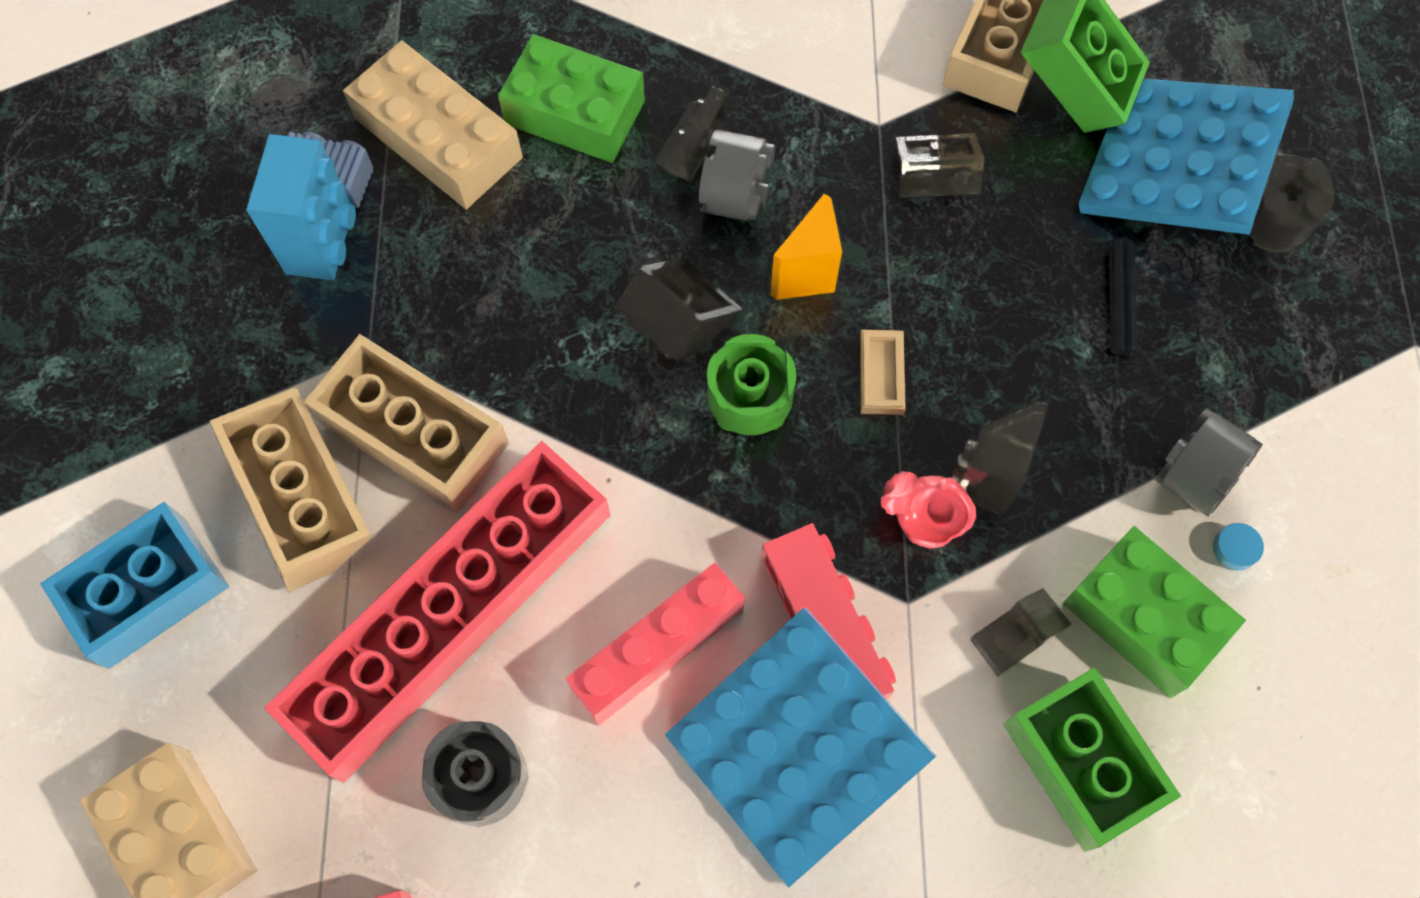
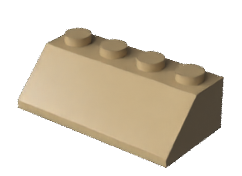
M297 387L210 420L217 444L288 593L332 574L371 539V534Z

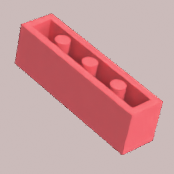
M811 523L764 543L761 558L790 620L800 610L808 608L888 700L895 691L892 684L896 683L895 674L885 657L879 659L871 643L875 641L872 626L865 615L858 616L851 600L855 599L853 588L845 574L838 575L831 561L835 559V553L828 537L825 534L819 535L814 524Z
M713 563L565 679L578 700L595 722L600 725L741 614L744 610L745 597L720 567Z

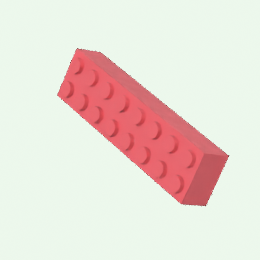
M541 441L269 702L264 709L330 777L345 783L611 516L607 499L548 445Z

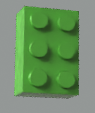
M1043 0L1021 50V54L1084 133L1126 124L1150 63L1105 0Z
M532 34L498 95L503 119L514 128L613 163L645 102L643 72Z
M1135 526L1117 542L1062 603L1169 698L1188 689L1247 621Z
M1095 667L1016 713L1003 724L1084 852L1100 848L1182 797Z

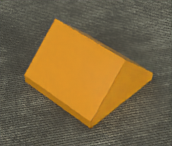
M823 194L774 254L770 296L776 300L835 292L842 248L832 199L826 194Z

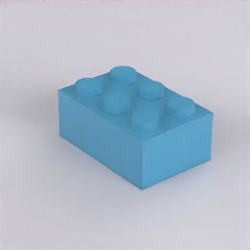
M269 134L246 211L286 275L334 281L338 266H342L345 261V238L348 229L351 230L355 224V207L351 205L345 193V186L340 182L335 172L334 162L332 159H329L321 140Z
M165 501L40 583L85 658L108 669L230 587L185 518Z

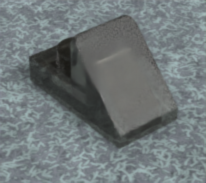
M1041 588L1017 601L1009 611L974 634L970 641L999 677L1072 624L1045 589Z

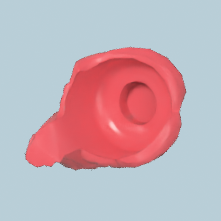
M901 471L898 474H894L884 486L883 496L881 497L882 508L886 510V513L892 516L896 515L898 523L908 536V539L919 546L929 549L943 547L951 539L962 536L972 528L976 519L975 505L966 490L953 478L942 476H922L918 478L911 472Z

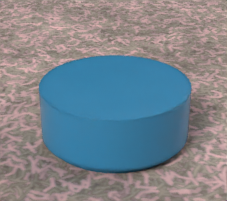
M1233 523L1226 526L1216 535L1213 542V551L1217 560L1222 565L1239 571L1250 568L1261 559L1264 552V543L1260 534L1253 527L1243 523Z

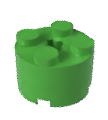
M744 334L733 337L725 342V346L716 354L714 353L707 369L708 405L720 428L742 435H759L781 427L793 403L796 368L792 357L787 351L785 353L780 347L775 345L774 340L763 335ZM747 384H754V387L747 386Z

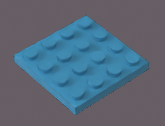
M1143 79L1126 124L1110 127L1106 130L1079 201L1080 213L1250 235L1294 102V90Z
M808 608L800 610L665 734L667 739L788 888L937 757Z

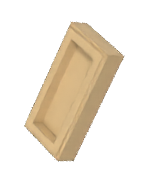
M861 330L859 336L860 414L904 415L903 331Z

